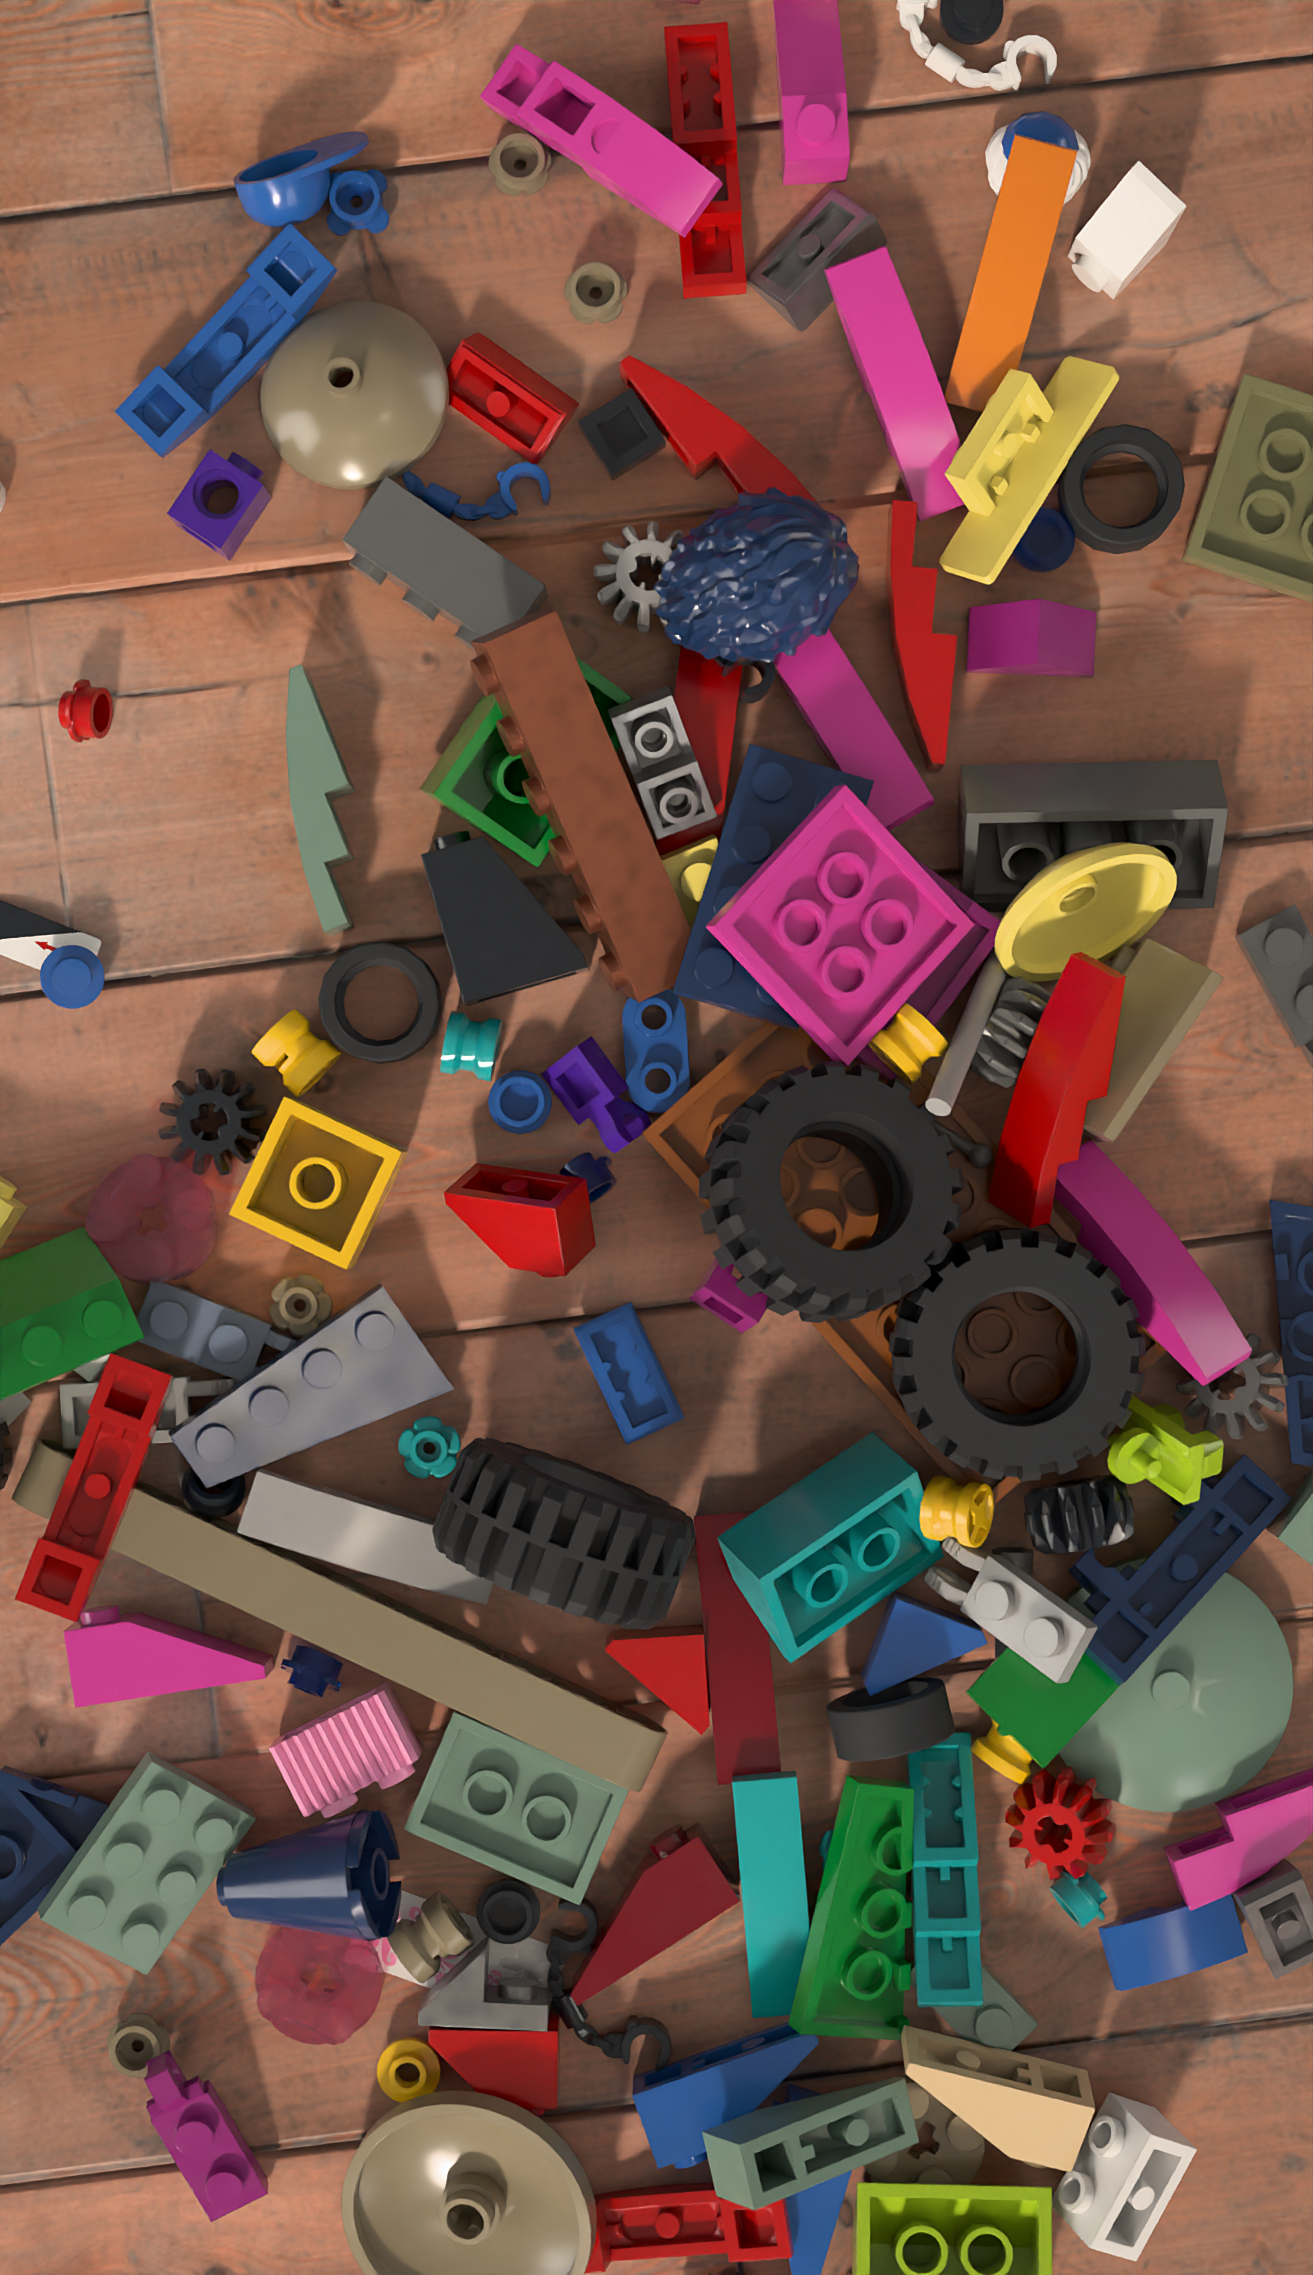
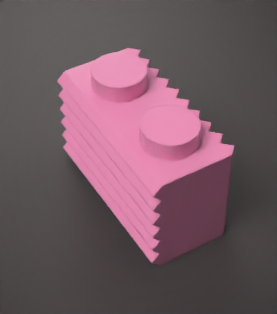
M389 1681L276 1738L269 1748L303 1816L307 1817L320 1810L324 1818L334 1816L358 1801L355 1792L375 1781L378 1782L381 1789H385L412 1775L415 1772L412 1763L419 1759L423 1750L421 1742L417 1738L415 1730L412 1728Z

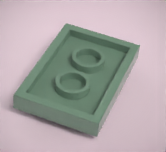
M454 1710L403 1830L580 1905L629 1790Z
M147 1751L37 1908L40 1920L147 1975L213 1882L220 1868L224 1866L229 1856L234 1852L255 1822L256 1817L252 1808Z

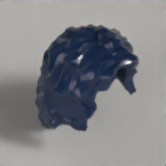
M769 487L764 494L743 491L738 495V503L725 509L717 508L714 514L697 528L691 529L690 535L677 541V548L670 554L669 560L665 562L662 568L663 579L656 581L654 589L661 597L659 605L656 607V615L667 621L665 635L671 638L674 644H681L688 650L701 653L707 660L721 656L732 662H736L740 657L751 661L763 660L765 662H774L780 652H784L787 656H794L797 653V648L812 634L819 637L828 632V628L838 608L849 596V593L858 581L859 557L848 543L846 524L840 517L824 510L816 502L799 495L789 497L775 487Z

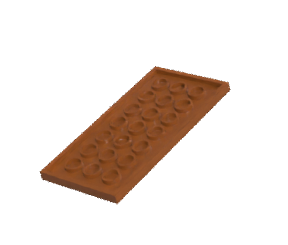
M765 1022L641 1134L698 1196L699 1177L706 1173L711 1166L704 1160L710 1142L722 1132L720 1125L731 1112L769 1081H775L786 1071L802 1065L811 1070L820 1062L833 1060L800 1025L798 1031ZM855 1057L848 1066H844L845 1072H849L858 1064H865ZM922 1065V1075L912 1085L906 1083L899 1076L897 1077V1079L911 1087V1092L907 1098L917 1107L927 1100L936 1079L924 1065ZM880 1075L878 1076V1082L883 1084L888 1082ZM956 1101L949 1115L935 1118L936 1121L971 1143H984L988 1145L993 1152L992 1163L985 1168H976L971 1165L968 1155L955 1148L956 1151L947 1156L950 1169L959 1168L961 1170L963 1190L952 1195L951 1203L959 1204L962 1207L959 1227L945 1234L950 1239L951 1244L953 1242L959 1243L973 1237L972 1234L987 1230L996 1231L1018 1228L1056 1235L1082 1246L1077 1241V1235L1053 1209L1050 1223L1029 1228L988 1202L998 1147ZM803 1137L793 1142L785 1150L782 1158L780 1189L785 1206L794 1222L805 1234L824 1246L843 1251H852L864 1246L873 1236L879 1214L877 1190L865 1165L846 1147L828 1139ZM699 1197V1199L708 1207V1209H710V1200L702 1199ZM1005 1292L984 1300L967 1315L956 1338L955 1364L963 1386L977 1402L997 1412L1022 1414L1046 1406L1063 1391L1075 1367L1076 1343L1067 1319L1055 1305L1033 1293ZM900 1299L856 1319L838 1322L835 1317H832L822 1323L811 1322L941 1469L956 1481L957 1485L966 1486L971 1482L989 1485L993 1492L995 1505L1021 1482L1017 1477L1003 1476L1002 1480L983 1476L979 1471L967 1466L963 1468L948 1459L940 1450L932 1445L912 1423L902 1407L904 1405L898 1391L894 1387L890 1371L893 1369L892 1355L889 1352L890 1332L894 1331L897 1318L895 1310ZM1135 1319L1138 1333L1143 1334L1145 1337L1146 1355L1140 1356L1139 1372L1142 1373L1167 1350Z

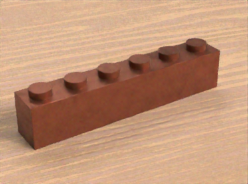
M540 609L471 641L477 655L476 658L470 660L472 672L483 694L486 697L494 694L504 718L496 721L498 732L509 754L512 757L520 754L530 778L522 781L524 792L535 814L538 817L545 814L555 835V838L548 841L550 852L560 872L564 876L571 873L581 896L573 900L574 906L585 930L589 934L595 932L598 934L606 953L598 958L599 964L609 986L614 992L622 990L623 994L639 1003L675 986L691 929L556 610Z

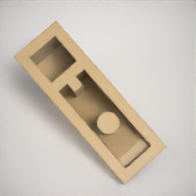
M904 2025L900 2036L905 2074L1008 2157L1021 2160L1035 2168L1051 2167L1072 2172L1096 2109L1087 2070Z

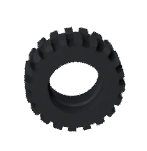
M841 1061L820 1062L811 1070L802 1065L786 1071L773 1082L769 1081L732 1111L720 1125L722 1132L710 1142L704 1160L711 1166L706 1173L699 1177L698 1192L700 1198L710 1200V1209L700 1215L704 1234L717 1233L722 1246L712 1253L719 1265L724 1269L732 1263L742 1276L735 1285L749 1298L760 1291L769 1296L766 1301V1309L782 1316L797 1310L800 1311L801 1321L822 1323L832 1317H835L838 1322L856 1319L871 1311H876L918 1288L931 1276L930 1267L942 1262L946 1257L952 1244L945 1234L959 1227L962 1207L959 1204L951 1203L952 1195L963 1190L961 1170L959 1168L950 1169L947 1156L954 1153L956 1149L949 1133L939 1137L932 1126L931 1121L937 1118L938 1115L931 1113L926 1108V1101L918 1107L907 1098L911 1092V1087L896 1077L883 1084L877 1081L879 1076L878 1069L858 1064L846 1073ZM803 1137H818L834 1141L853 1152L869 1171L877 1190L879 1214L873 1236L864 1246L852 1251L837 1250L824 1246L805 1234L790 1216L780 1189V1167L785 1150L796 1140Z
M1010 1228L996 1231L987 1230L972 1234L973 1237L959 1243L953 1242L944 1260L930 1267L931 1276L918 1288L908 1292L905 1297L901 1296L895 1310L897 1318L894 1331L890 1332L889 1352L892 1355L893 1369L890 1371L894 1387L898 1391L904 1405L902 1407L912 1423L925 1438L948 1459L963 1468L967 1466L979 1471L983 1476L1002 1480L1003 1476L1017 1477L1020 1481L1041 1480V1474L1056 1471L1061 1475L1078 1468L1076 1461L1089 1453L1097 1456L1110 1444L1106 1438L1116 1426L1123 1429L1133 1413L1127 1409L1133 1392L1141 1393L1145 1374L1139 1372L1140 1356L1146 1355L1144 1335L1138 1333L1135 1318L1139 1317V1313L1133 1299L1124 1294L1119 1286L1121 1280L1109 1266L1101 1264L1093 1257L1092 1252L1077 1243L1067 1241L1056 1235L1030 1229ZM1014 1291L1039 1295L1055 1305L1067 1319L1076 1343L1075 1367L1063 1391L1046 1406L1022 1414L997 1412L977 1402L963 1386L955 1364L956 1338L967 1315L984 1300L997 1294Z
M476 1438L462 1449L432 1528L435 1546L440 1553L445 1554L446 1558L454 1564L465 1567L466 1571L494 1582V1585L510 1592H517L528 1597L530 1600L562 1609L563 1612L579 1617L584 1616L608 1625L617 1624L629 1629H637L639 1627L643 1630L651 1629L666 1618L696 1538L693 1519L687 1516L681 1509L669 1505V1502L657 1496L650 1495L636 1486L626 1484L614 1479L610 1475L586 1468L573 1461L564 1460L536 1449L525 1448L519 1444L504 1443L491 1438Z

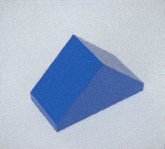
M894 1591L888 1600L861 1671V1676L871 1696L988 1643L975 1621Z

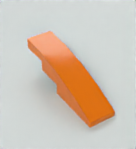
M1015 134L944 393L946 403L983 412L988 400L997 391L1010 368L1018 370L1078 150Z

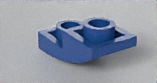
M1232 1894L1190 1911L1184 1901L1165 1909L1151 1906L1098 1927L1115 1989L1119 1991L1176 1978L1248 1953Z

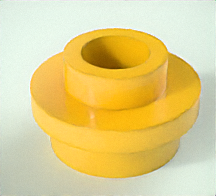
M404 2037L390 2043L383 2050L377 2065V2079L380 2087L387 2096L401 2103L418 2096L433 2093L441 2075L440 2059L434 2048L424 2040L414 2037ZM403 2063H412L419 2069L420 2076L414 2081H404L399 2077L397 2067Z

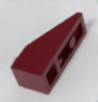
M698 1822L685 1831L680 1824L675 1825L662 1832L649 1843L648 1847L652 1852L643 1858L592 1944L591 1951L586 1954L573 1976L571 1997L577 2006L740 1902L739 1885Z

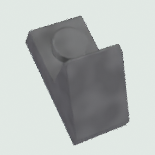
M1283 1859L1263 1875L1232 1892L1275 1980L1313 1961V1902L1305 1882L1295 1866L1286 1859Z
M485 1937L424 1994L418 2012V2025L547 2031L550 2014L549 1988H537L535 1980L521 1977L501 1979L499 1986L488 1985L490 1938Z

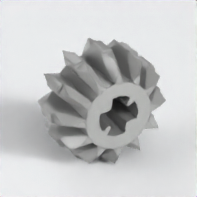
M653 521L648 523L647 539L638 540L636 531L631 525L623 527L622 534L627 548L623 549L615 542L606 541L602 546L603 553L614 564H599L594 567V577L596 579L611 583L598 592L597 596L600 604L610 605L622 600L613 614L614 621L622 625L635 611L638 613L637 627L640 633L648 632L650 628L649 615L656 614V607L659 605L661 597L655 589L645 590L644 582L641 583L639 588L633 584L638 580L637 568L649 564L651 565L652 573L656 571L657 567L662 569L665 562L669 560L670 554L677 548V541L683 538V533L679 530H674L669 534L664 543L658 541L660 536L659 523ZM662 573L659 575V580L663 579ZM659 617L661 625L665 628L667 621Z

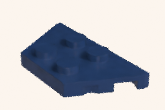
M6 1765L0 1769V1946L38 1911L39 1905L110 1806L108 1802Z

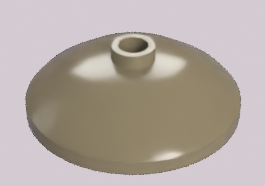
M369 301L336 303L319 309L303 318L272 352L264 371L260 390V406L264 427L269 439L281 457L303 477L326 487L343 490H360L376 487L381 484L385 476L394 480L413 468L428 453L438 438L444 425L449 403V381L445 363L429 334L419 323L400 310L385 304ZM341 373H353V379L349 385L343 388L334 386L336 378Z

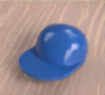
M353 131L323 137L271 156L242 170L233 180L244 211L253 221L268 227H286L289 223L294 226L308 220L319 212L328 196L330 186L329 167L353 157L367 147L369 144L367 134L365 132Z

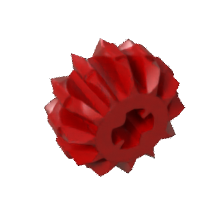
M1071 1766L1063 1768L1057 1780L1044 1768L1037 1771L1032 1778V1784L1025 1782L1024 1785L1019 1784L1013 1793L1016 1804L1010 1805L1005 1813L1004 1822L1015 1828L1009 1837V1848H1027L1029 1851L1024 1860L1025 1869L1032 1868L1037 1865L1038 1861L1046 1864L1049 1880L1058 1878L1064 1867L1077 1879L1085 1874L1089 1867L1088 1863L1096 1866L1103 1862L1108 1853L1105 1843L1111 1842L1114 1838L1116 1824L1105 1818L1113 1808L1112 1799H1094L1092 1796L1097 1786L1095 1778L1085 1780L1083 1785L1080 1786L1075 1783Z

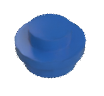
M66 945L55 949L46 957L40 970V983L45 995L56 1005L69 1009L81 1008L92 1003L101 993L105 980L104 969L99 958L89 949L78 945Z
M517 1070L504 1074L494 1083L489 1093L488 1106L493 1120L502 1129L515 1134H526L537 1130L546 1122L552 1108V1096L547 1084L539 1076L532 1072Z

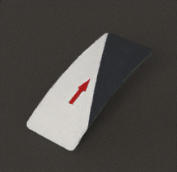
M0 900V955L41 970L44 960L52 951L66 945L85 947L97 956L101 946L100 939Z

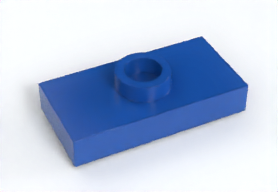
M632 1301L573 1328L626 1445L685 1418Z

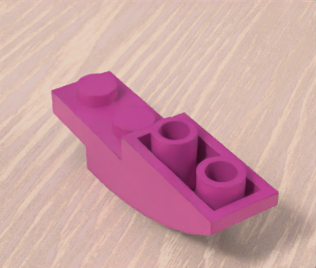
M517 43L479 96L491 110L581 166L591 179L684 238L722 186V182L718 177L611 97L553 60L549 64Z

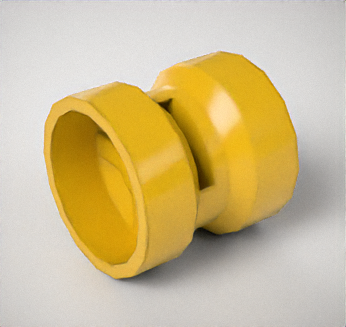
M296 1008L282 1017L260 1039L251 1052L264 1066H275L283 1075V1085L296 1098L302 1096L317 1083L342 1054L329 1040H319L310 1032V1021Z

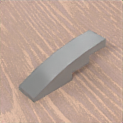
M261 1468L256 1473L237 1533L364 1573L484 1605L488 1602L494 1582L486 1578L478 1577L466 1571V1568L462 1565L454 1564L446 1558L445 1554L440 1553L436 1549L432 1532L436 1519L388 1503L383 1506L326 1486L321 1489Z

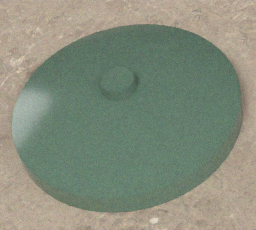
M1150 1554L1126 1558L1106 1567H1114L1120 1573L1129 1564L1136 1570ZM1225 1572L1131 1677L1119 1686L1061 1749L1059 1755L1068 1767L1071 1766L1073 1772L1083 1782L1095 1778L1097 1783L1095 1791L1113 1801L1136 1809L1156 1812L1186 1811L1209 1805L1234 1793L1248 1783L1268 1762L1285 1732L1293 1700L1292 1663L1288 1646L1276 1619L1263 1601L1250 1588L1230 1573ZM1079 1584L1063 1601L1089 1620L1094 1616L1083 1604L1090 1594Z

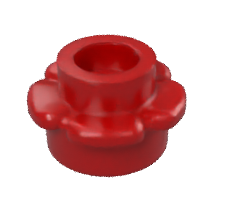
M80 679L75 682L73 691H65L59 701V722L64 729H68L72 740L81 743L83 740H89L90 738L102 739L107 735L112 723L113 702L109 691L103 687L91 686L90 681L86 679Z

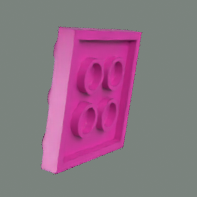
M844 784L835 786L705 927L833 1061H841L844 1066H848L972 929L974 923Z

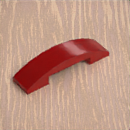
M682 645L678 662L674 702L717 817L658 840L656 838L655 846L660 856L712 834L715 835L718 843L720 841L743 666H737L731 673L723 677L721 675L723 668L714 659L707 660L701 653L688 650Z
M110 1353L87 1412L90 1418L45 1533L42 1537H38L15 1600L73 1622H78L112 1547L139 1479L173 1379L172 1375Z
M714 2183L660 2185L593 2195L597 2214V2232L592 2255L585 2273L605 2272L609 2264L615 2261L727 2253L729 2263L792 2258L794 2249L786 2199L783 2198L754 2211L716 2196Z

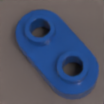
M669 989L640 1003L629 997L622 1014L626 1084L629 1086L627 1090L631 1099L640 1108L652 1113L666 1112L688 1092L690 1085L686 1012L680 998ZM652 1005L660 1006L667 1015L666 1023L656 1030L647 1028L642 1022L643 1011ZM653 1069H663L670 1076V1086L663 1093H653L646 1086V1076Z

